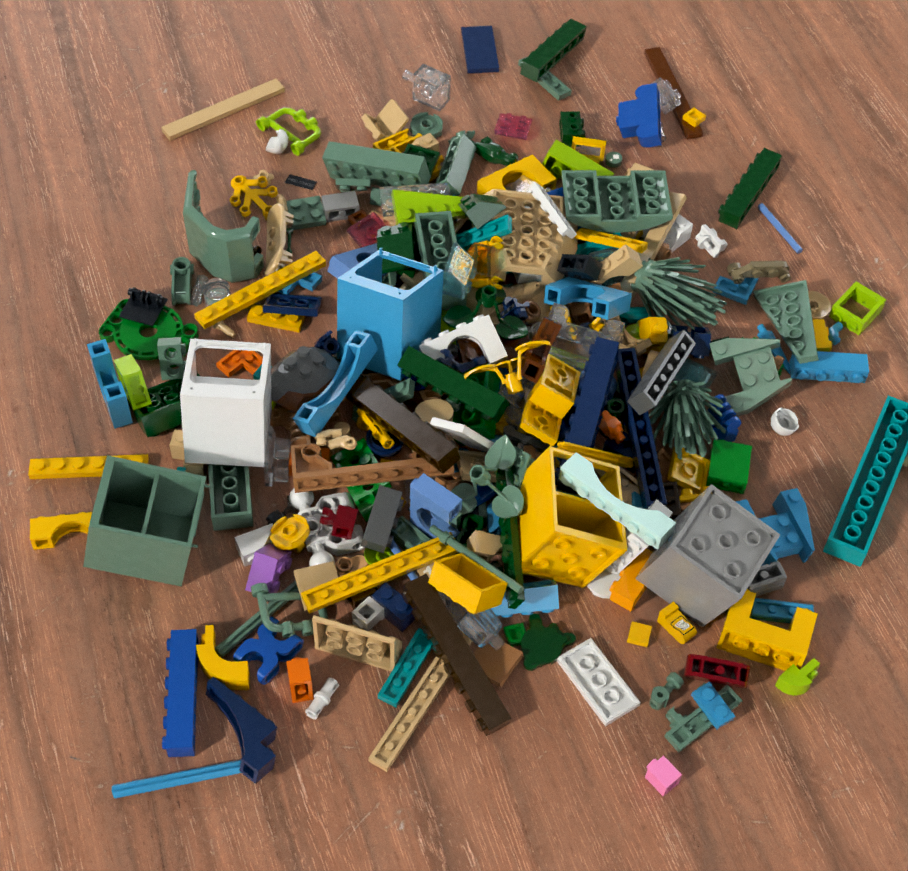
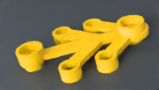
M243 175L235 176L231 180L234 194L230 197V203L233 207L239 206L241 204V191H243L245 198L243 205L240 207L241 215L247 217L251 214L250 206L251 201H253L263 210L264 219L267 220L272 206L267 205L259 196L274 198L278 195L277 187L269 186L267 189H250L248 186L266 187L268 185L267 178L260 176L258 179H247Z

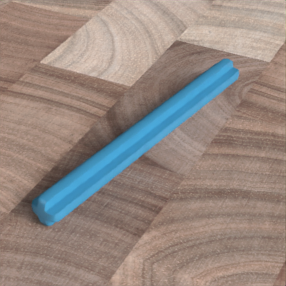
M241 760L116 784L112 786V795L114 798H120L241 773L239 771Z

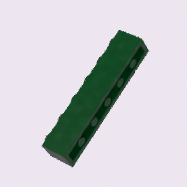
M573 19L563 23L558 30H555L553 35L547 37L544 43L540 44L536 50L532 51L527 58L521 61L520 74L537 82L584 39L587 26Z
M763 148L761 153L756 154L754 163H750L747 173L742 174L740 183H736L733 193L727 196L725 205L722 204L718 210V214H720L719 222L735 229L740 226L778 170L782 158L781 154Z
M408 346L397 364L402 370L401 374L408 378L415 377L417 379L416 382L420 385L433 387L432 391L440 396L446 394L451 402L457 405L459 402L464 404V408L473 414L477 411L481 414L480 417L488 422L493 420L498 423L509 405V401L505 397L468 377L464 379V375L411 346Z

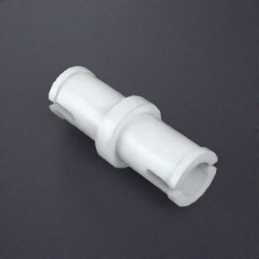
M327 678L321 690L314 694V700L305 710L308 717L317 719L325 705L327 706L330 703L331 696L339 687L335 679Z

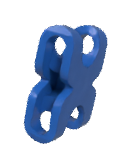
M270 617V620L273 623L279 624L278 619H276L275 617ZM262 624L257 631L259 638H250L244 641L235 651L233 661L250 662L258 660L263 664L257 671V680L261 684L266 685L279 673V661L286 663V661L292 660L302 649L303 639L301 637L292 635L287 640L279 641L274 638L278 632H272Z

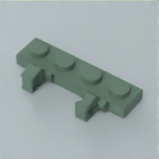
M729 685L718 692L731 711L742 702V699ZM673 706L665 715L671 723L669 725L671 729L664 737L679 753L710 729L713 724L700 707L687 716L685 714L682 716L674 710Z

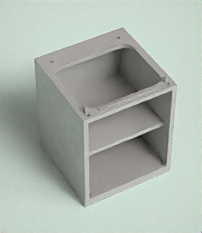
M712 484L673 520L676 522L673 535L658 550L654 549L635 578L669 604L674 601L679 606L678 610L701 627L705 626L743 597L780 536L778 532Z

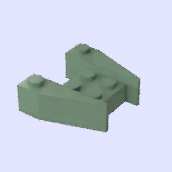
M726 338L709 343L715 366L734 360L743 391L725 396L726 402L731 405V409L735 411V417L752 412L792 385L791 378L780 381L771 349L780 347V339Z

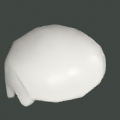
M279 129V131L276 130L278 136L271 137L266 146V151L272 154H281L288 145L287 133Z
M779 408L771 416V426L779 435L789 436L799 428L798 418L793 411Z

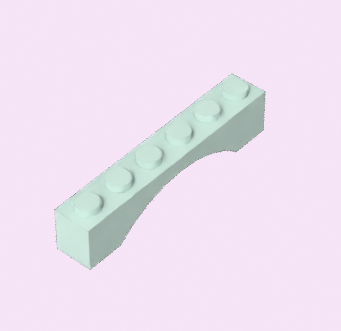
M577 452L560 467L559 479L564 485L574 489L581 497L586 498L596 508L603 510L613 520L627 527L631 533L641 537L648 545L658 550L673 535L676 525L675 521L659 510L638 508L616 498L599 481L593 464Z

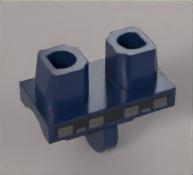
M506 297L502 302L504 311L500 313L501 318L504 319L506 316L511 315L522 321L528 318L526 309L530 307L529 301L521 304L517 302L516 298Z

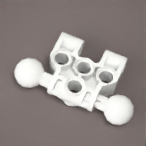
M292 489L289 495L290 504L293 508L300 511L298 515L303 516L307 520L310 529L314 530L310 531L309 537L305 540L307 550L313 553L309 566L334 561L335 564L334 557L331 554L340 556L365 548L360 546L364 536L360 525H354L351 540L332 536L333 526L320 523L321 516L328 517L322 514L324 507L330 508L334 514L337 513L338 505L350 506L355 509L350 493L343 492L322 496L315 507H310L314 501L313 492L295 493V489Z

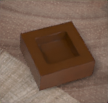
M363 209L348 216V221L357 231L372 224V219Z

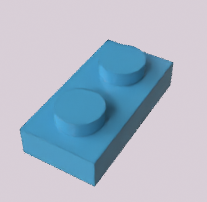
M710 682L692 692L691 696L716 730L734 720V713Z

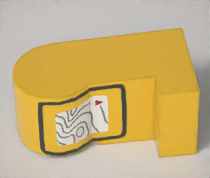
M673 601L659 612L657 622L680 644H685L697 635V630L678 610L679 606Z

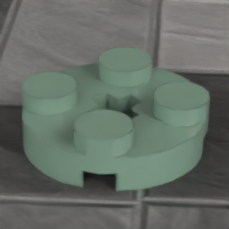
M422 112L413 116L410 122V131L413 136H416L418 133L422 136L431 133L434 138L442 135L443 121L438 115L434 114L432 116L428 115V112Z

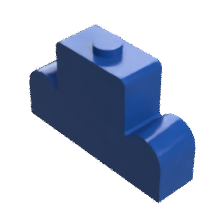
M657 83L639 86L635 91L637 99L618 104L617 126H619L623 138L637 136L640 145L644 148L660 146L662 141Z

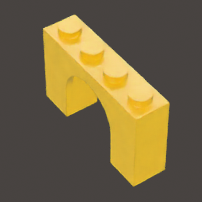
M532 154L478 180L477 193L484 195L492 189L506 190L504 186L511 182H524L530 185L534 181L541 185L546 192L556 189L557 179Z

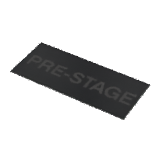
M289 174L285 181L287 184L313 190L317 183L316 181Z

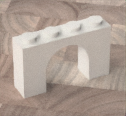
M483 314L473 318V322L469 324L463 322L457 325L456 329L451 332L446 330L439 333L438 338L433 340L432 338L425 339L421 342L422 345L419 346V350L423 354L435 360L441 357L445 359L444 354L440 352L442 349H448L456 340L469 339L480 346L488 364H497L508 357L490 316H484Z
M658 500L647 509L659 510L668 517L673 513ZM626 529L627 551L607 567L606 570L610 573L619 574L649 545L641 537Z

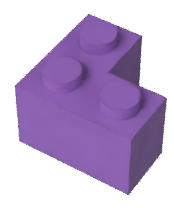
M270 543L255 551L245 590L251 592V586L258 583H266L269 593H277L280 587V581H278L280 574L291 566L292 558L290 556L292 551L278 549Z

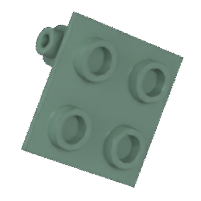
M514 446L517 458L512 465L514 486L520 490L526 470L535 460L531 458L530 454Z

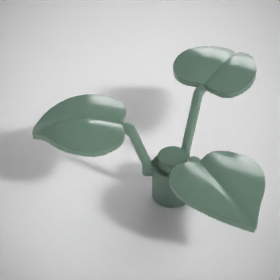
M504 434L488 450L484 466L475 465L470 469V481L473 483V486L468 483H461L451 490L452 493L462 499L461 515H466L476 508L477 484L479 486L488 485L498 494L492 502V510L498 517L511 518L518 516L523 511L524 496L517 487L508 485L500 492L490 482L491 475L488 471L496 472L498 468L500 470H507L516 461V449L507 435Z

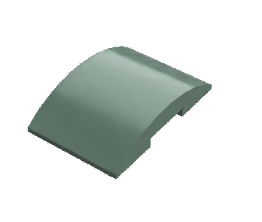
M562 170L561 172L566 220L578 226L602 232H633L656 227L673 219L665 170H631L630 176H597L596 170Z

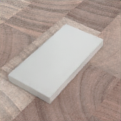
M432 417L430 422L432 426L469 448L488 452L494 444L466 425Z
M592 638L557 658L558 664L605 726L640 706L641 702Z

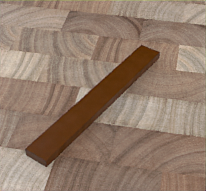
M661 48L645 49L644 54L686 139L703 137L700 125L693 127L683 120V115L691 110V107Z

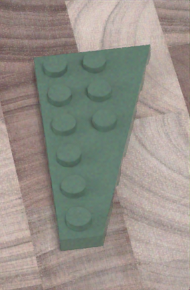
M803 280L753 291L754 297L798 362L802 364L819 360L807 281Z

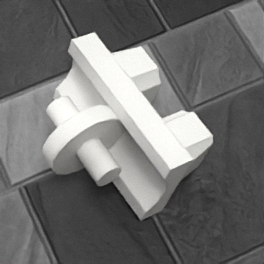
M706 224L701 226L699 234L695 237L698 241L697 246L700 249L705 248L713 258H718L720 252L724 251L728 245L724 239H719L717 232L713 228L710 229Z

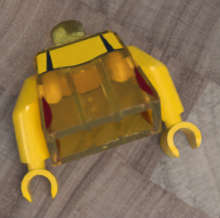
M493 236L490 241L474 242L466 254L473 260L472 262L468 259L472 264L469 266L465 263L467 266L463 267L465 271L463 275L466 277L464 280L467 281L469 286L483 288L486 285H491L496 289L503 288V286L497 284L499 281H503V279L493 276L489 280L491 277V246L498 250L503 248V244L500 243L503 240L499 236Z

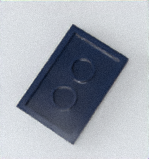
M274 293L267 297L263 305V313L318 317L322 306V297Z

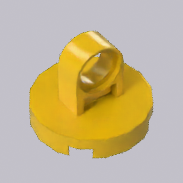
M293 514L294 517L288 519L284 516L271 527L270 540L278 549L292 550L299 554L306 547L304 542L309 537L310 526L301 515Z

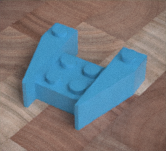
M798 488L781 491L772 504L777 515L759 518L780 534L762 566L770 565V563L777 561L778 558L799 554L802 562L805 563L815 551L807 506ZM747 499L736 501V503L755 516Z

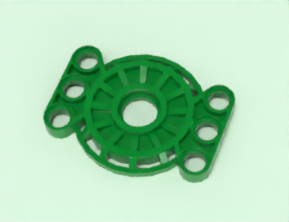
M128 299L121 300L99 328L101 340L106 339L107 343L114 341L117 348L124 355L132 354L134 359L137 360L159 359L158 338L181 337L182 343L186 344L187 354L190 339H198L199 336L198 327L195 324L188 323L183 325L180 316L167 306H164L154 326L119 318L122 308L126 305ZM114 319H122L119 323H113ZM145 328L157 329V333L154 336L143 337L140 335V332ZM188 330L195 331L192 335L185 334ZM106 331L112 332V334L109 336L103 335V333ZM175 348L168 349L170 352L177 351Z

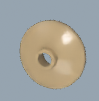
M808 291L812 319L826 317L831 310L829 299L819 292Z

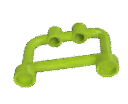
M281 108L266 118L262 116L256 120V125L261 131H265L269 127L278 131L279 129L284 130L287 133L288 139L293 142L290 148L296 156L302 154L304 148L317 140L321 135V130L317 126V120L314 117L307 119L303 109L296 111L292 108ZM284 114H289L293 116L296 122L303 123L307 130H313L314 134L302 141L274 120Z

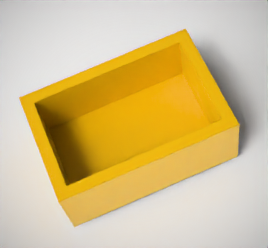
M463 553L436 560L428 582L437 591L443 592L452 601L459 603L468 612L473 614L501 605L508 584Z

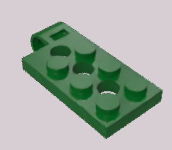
M364 438L357 441V446L353 450L343 449L330 456L336 468L378 463ZM354 460H359L358 463L351 464ZM389 482L347 487L366 523L369 520L379 485L391 488L392 486ZM374 485L371 490H366L368 486Z

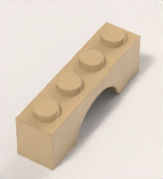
M625 244L600 262L603 265L597 281H583L602 285L606 280L615 276H630L643 267L639 253Z
M475 530L467 539V548L487 562L495 555L503 554L500 542L501 535ZM522 573V574H525V575H529V576L541 578V577H538V576H534V575Z

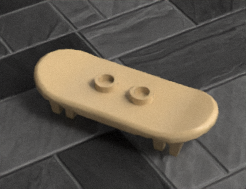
M279 203L271 207L267 217L266 276L285 267V264L292 263L291 258L293 254L284 250L283 247L286 244V224L293 225L292 219L294 215L285 211V207Z

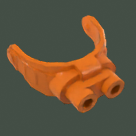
M604 410L601 413L603 419H601L599 428L611 440L614 439L617 444L623 442L625 436L621 422L615 416H611L607 410Z

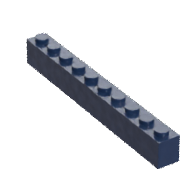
M635 348L619 349L615 369L621 400L625 404V420L643 509H648L656 500L667 507L649 413L647 411L639 415L627 402L641 381Z

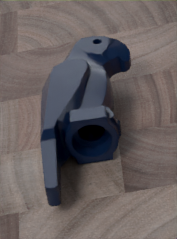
M329 330L314 343V347L334 355L338 352L340 344L335 338L331 337L333 332Z

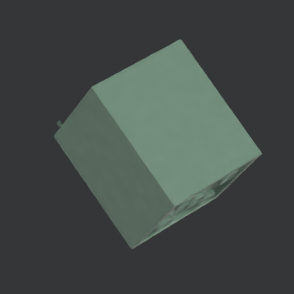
M107 455L89 523L83 567L182 586L191 547L198 548V545L192 544L198 526L205 493L203 491L204 487H211V485L205 484L206 476Z

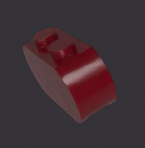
M687 654L684 676L690 679L725 686L729 685L730 687L747 688L751 666L703 655Z

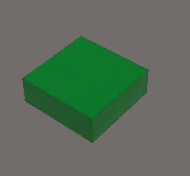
M524 623L503 627L507 644L512 647L521 645V639L526 632Z

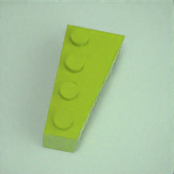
M557 139L547 152L542 163L556 179H562V170H596L597 176H613L615 174Z
M394 189L391 192L396 225L402 222H413V226H415V213L451 211L453 220L466 218V215L458 205L463 197Z

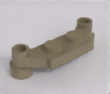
M751 261L741 267L740 263L735 262L727 267L728 274L732 277L734 284L742 283L744 278L778 277L782 283L788 282L791 279L789 266L786 261Z

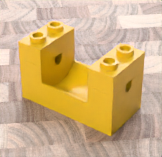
M747 589L743 597L729 607L717 648L784 671L793 664L800 670L807 656L818 613L812 612L807 608L797 607L788 630L749 618L756 593Z

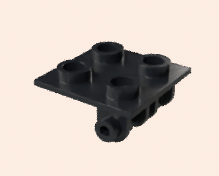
M135 287L129 288L128 295H130V298L120 313L119 318L154 326L168 299L162 297L161 294H154L146 290L141 292V290Z

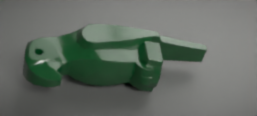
M488 136L483 138L481 142H474L470 139L477 147L475 153L491 164L508 166L518 162V155L516 153H506L503 147L493 143Z

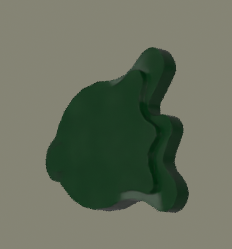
M535 613L529 616V629L524 633L520 645L524 655L525 669L534 671L542 667V665L550 663L552 665L555 663L563 649L575 643V635L561 632L555 623L544 627L540 616Z

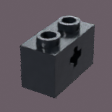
M562 254L557 271L566 277L597 281L603 264L590 255Z

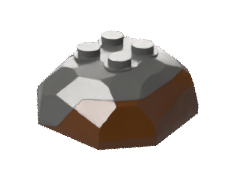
M302 346L292 350L271 368L272 401L296 414L303 403L316 398L326 389L335 376L340 362L329 352L319 348Z

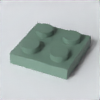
M320 196L286 201L288 212L294 215L292 219L293 225H291L293 230L326 225Z

